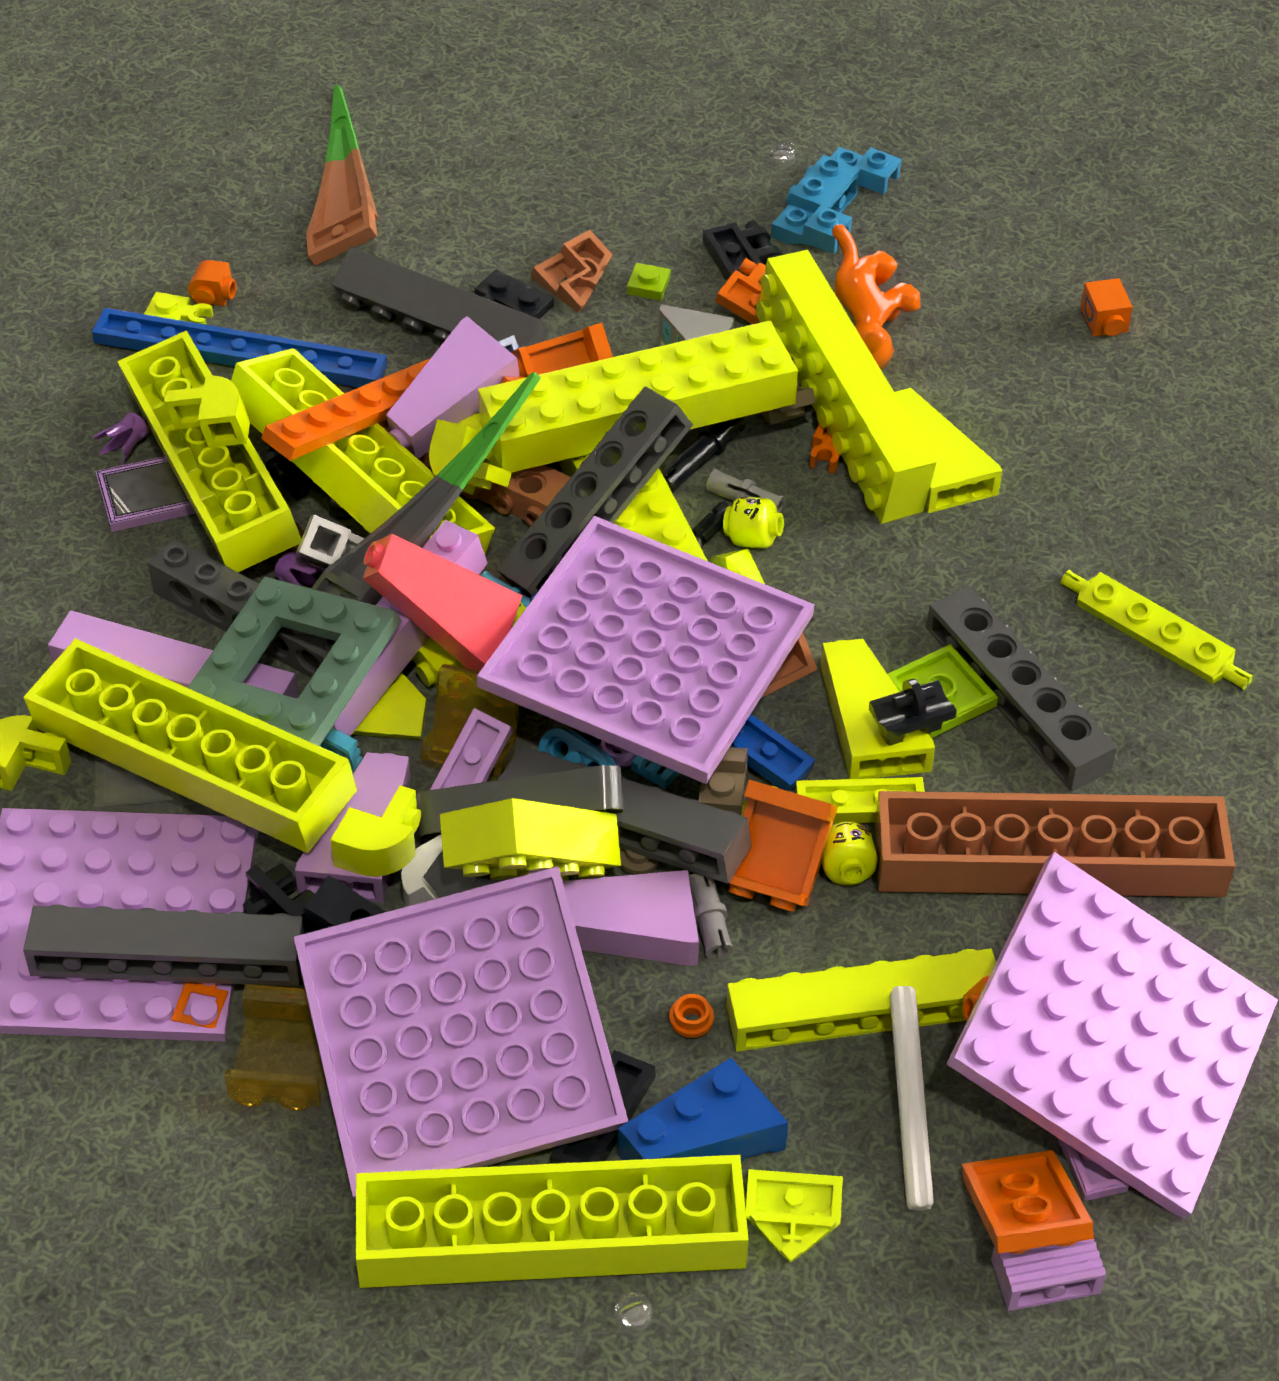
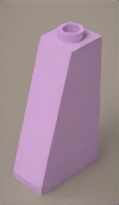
M466 316L459 322L386 414L390 429L388 434L393 436L401 446H404L419 459L430 449L437 419L459 423L479 413L478 389L501 384L504 376L520 377L517 357Z
M367 752L353 774L357 787L356 793L310 852H303L296 863L295 875L298 894L306 889H310L315 894L329 875L371 902L384 903L390 874L371 877L334 867L330 841L349 807L382 817L400 785L407 788L410 787L409 756Z
M688 870L563 881L581 950L687 966L698 965L699 938Z

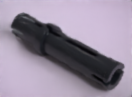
M743 417L736 418L733 421L727 420L715 423L712 427H705L699 433L698 439L661 471L672 494L714 455L719 456L725 451L726 444L746 428Z

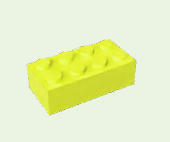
M511 798L440 814L444 868L463 870L464 877H478L490 874V879L505 880L559 866L562 881H567L569 876L576 874L581 879L605 876L604 869L621 866L617 816L614 813Z

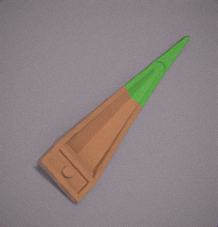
M337 84L334 86L331 126L322 181L315 208L306 231L308 257L315 266L336 258L339 254L349 250L350 246L363 245L370 239L377 237V211L344 94Z

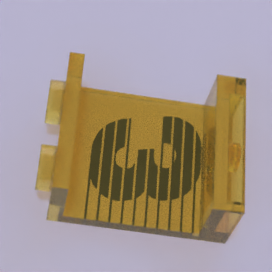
M245 984L242 995L245 1023L234 1069H226L225 1072L229 1099L236 1100L245 1106H257L261 1102L280 1103L291 1110H303L307 1106L320 1107L326 1077L306 990L301 988Z

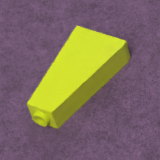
M912 388L896 391V396L937 461L925 504L926 511L932 513L999 495L1002 469L999 464Z
M864 639L838 640L823 643L821 671L849 779H871L932 772L935 745L928 733L920 730L907 733L903 742L891 746L886 744L880 734L878 724L869 711V701L898 693L899 690Z

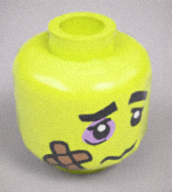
M739 497L733 502L732 506H728L725 510L723 518L724 533L738 547L767 549L773 544L776 536L782 535L784 528L783 514L778 513L775 503L768 498Z
M841 822L832 826L821 861L825 875L832 882L839 885L852 886L864 882L876 871L878 857L872 835L865 826L856 822Z

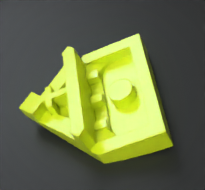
M401 672L351 735L422 740L427 700Z
M748 1169L746 1219L788 1262L792 1263L840 1225L843 1176Z

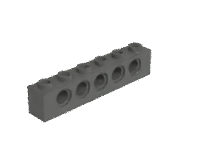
M646 386L641 390L496 569L512 587L518 586L525 592L527 597L531 598L541 589L593 516L615 523L693 426L680 407Z
M176 539L168 543L148 562L153 592L225 632H227L259 586V583ZM281 627L264 653L312 678L336 641Z
M968 586L929 605L926 629L942 647L951 644L998 696L996 708L1071 792L1112 771L1117 749L1112 738L1097 727L1089 718L1085 708L1076 704L1066 693L1061 682L1057 678L1052 677L1040 664L1037 656L1032 651L1027 650L1016 638L1012 628L1007 624H1003L993 613L985 599L980 598Z

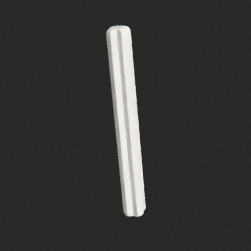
M897 986L892 988L890 1004L906 1204L910 1210L923 1211L931 1209L934 1200L916 990L911 986Z

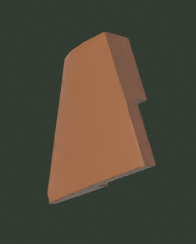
M588 230L564 243L559 254L533 267L531 277L573 310L580 312L584 309L611 260L612 253L591 230ZM565 277H567V280H565V281L561 282L560 284H558L562 279H564Z

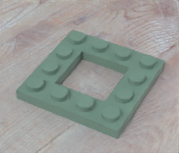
M264 577L188 688L320 746L402 621L395 610ZM281 627L336 641L298 699L243 683Z

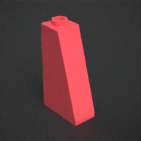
M394 534L372 542L364 557V564L367 565L363 579L475 675L479 674L512 628L522 595Z

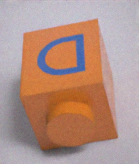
M1120 278L1085 282L1080 308L1092 335L1116 336L1120 333L1128 332L1133 306Z

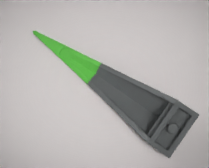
M535 371L532 372L479 433L425 487L364 540L327 567L311 589L372 605L377 604L383 596L363 579L367 565L364 564V557L371 543L394 534L423 548L541 377Z

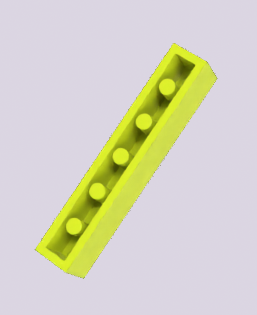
M992 948L983 950L965 949L957 953L938 956L920 955L914 959L893 962L881 960L870 965L848 968L836 966L825 971L803 974L791 972L780 977L758 980L746 978L739 982L728 983L726 1008L736 1052L891 1031L893 1029L890 994L892 988L897 986H911L916 990L919 1027L965 1021L962 1009L963 995L983 977L990 976L996 963Z

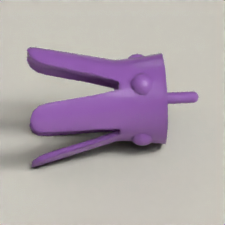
M129 412L118 424L94 435L93 438L98 440L105 436L114 437L102 448L100 455L124 445L122 448L124 459L121 462L123 464L135 445L149 435V428L144 417L141 418L139 415Z
M288 552L278 559L274 572L280 581L301 586L299 584L301 582L313 586L318 579L312 574L315 572L323 573L325 569L311 564L307 559L296 554V552Z

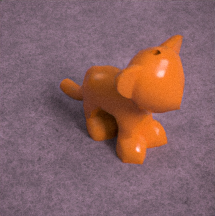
M842 224L834 225L832 234L841 246L843 253L842 263L838 268L834 283L835 294L840 303L852 315L856 330L879 368L885 369L895 350L890 335L882 325L885 321H894L901 310L913 312L921 308L920 292L911 284L901 282L885 293L880 291L878 285L888 281L897 269L895 259L884 251H877L873 255L859 258L857 246L847 228Z

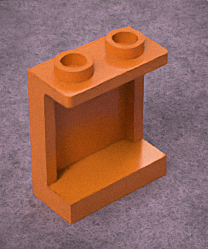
M602 323L531 346L520 347L511 352L517 357L520 377H528L534 371L539 375L613 357Z
M748 780L744 794L748 799L743 817L748 818L752 848L730 880L728 892L753 899L756 891L772 896L769 905L795 912L797 904L801 906H808L838 806Z

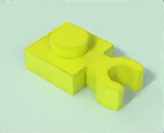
M155 292L144 314L207 325L206 319L199 317L212 318L213 309L211 305L205 303L191 306V299L189 297Z

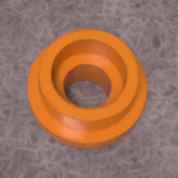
M686 994L681 996L672 1005L669 1012V1022L677 1034L687 1038H697L711 1030L714 1024V1011L704 997L697 994ZM689 1014H694L698 1016L700 1019L687 1020L684 1017Z

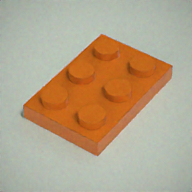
M1053 1150L962 1164L963 1182L998 1254L1007 1252L1020 1254L1033 1248L1052 1245L1070 1246L1078 1241L1094 1239L1093 1221Z

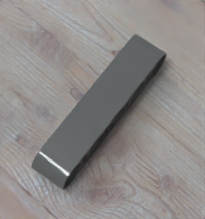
M615 765L594 766L427 790L416 794L417 809L421 810L419 837L422 839H434L441 835L440 814L511 798L614 814L625 811L621 768Z

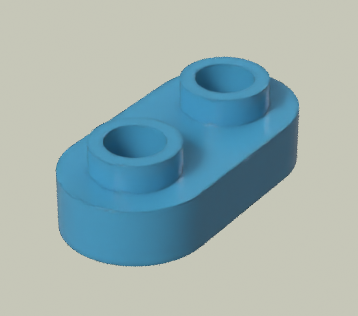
M551 729L542 736L539 742V752L544 751L573 763H582L588 767H594L597 763L600 766L615 765L613 758L606 751L570 729ZM564 743L568 746V753L565 757L561 753V747Z

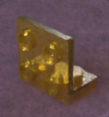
M443 664L438 674L434 725L422 742L420 759L444 764L475 708L513 728L508 742L491 771L492 774L502 775L515 751L520 705L478 688L477 675L480 671Z

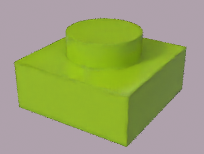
M636 263L627 284V294L662 301L671 278V269Z

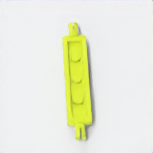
M1071 570L1066 571V574L1063 575L1060 584L1079 594L1077 606L1202 679L1214 684L1224 678L1242 690H1245L1247 685L1251 683L1253 675L1233 665L1236 651L1233 647L1102 572H1099L1097 576L1088 581Z

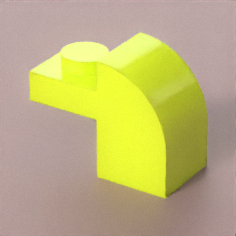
M206 376L204 387L166 391L164 404L175 430L201 427L209 448L247 444L250 420L239 391L232 381L220 376Z
M437 419L429 449L430 466L435 476L479 433V430ZM482 462L463 489V492L473 495L475 487L491 490L492 484L508 487L512 472Z
M17 715L0 719L1 789L12 791L25 766L62 775L66 774L71 764L66 738L58 737L56 734L49 732H37L32 716Z
M400 785L382 817L349 807L330 839L334 867L363 876L377 877L392 874L408 865L416 855L414 833L421 820V810L417 809L416 790Z

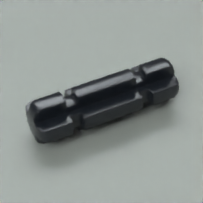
M725 501L719 502L711 510L713 513H708L692 529L701 548L723 526L724 513L729 506Z

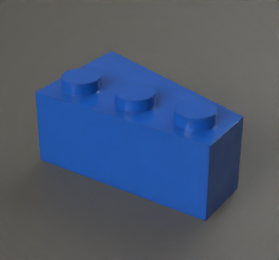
M729 1058L619 1127L618 1156L621 1160L740 1155L741 1162H743L744 1158L770 1151L771 1153L786 1150L788 1121L736 1062Z

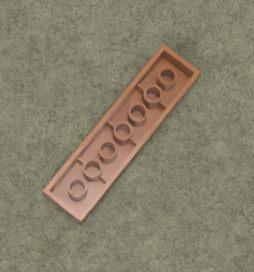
M879 791L875 835L879 892L1030 894L1046 859L1056 852L1122 896L1226 897L1235 868L1225 798L1221 796Z

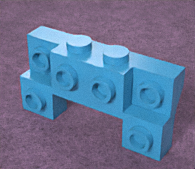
M841 147L831 157L823 155L814 166L808 167L803 179L797 185H793L790 188L786 198L788 206L772 223L771 238L789 245H810L834 254L837 251L838 241L834 238L832 229L834 225L842 224L851 234L852 217L842 212L857 196L859 185L884 195L887 191L888 178L897 180L900 176L901 159L874 148H870L864 156Z

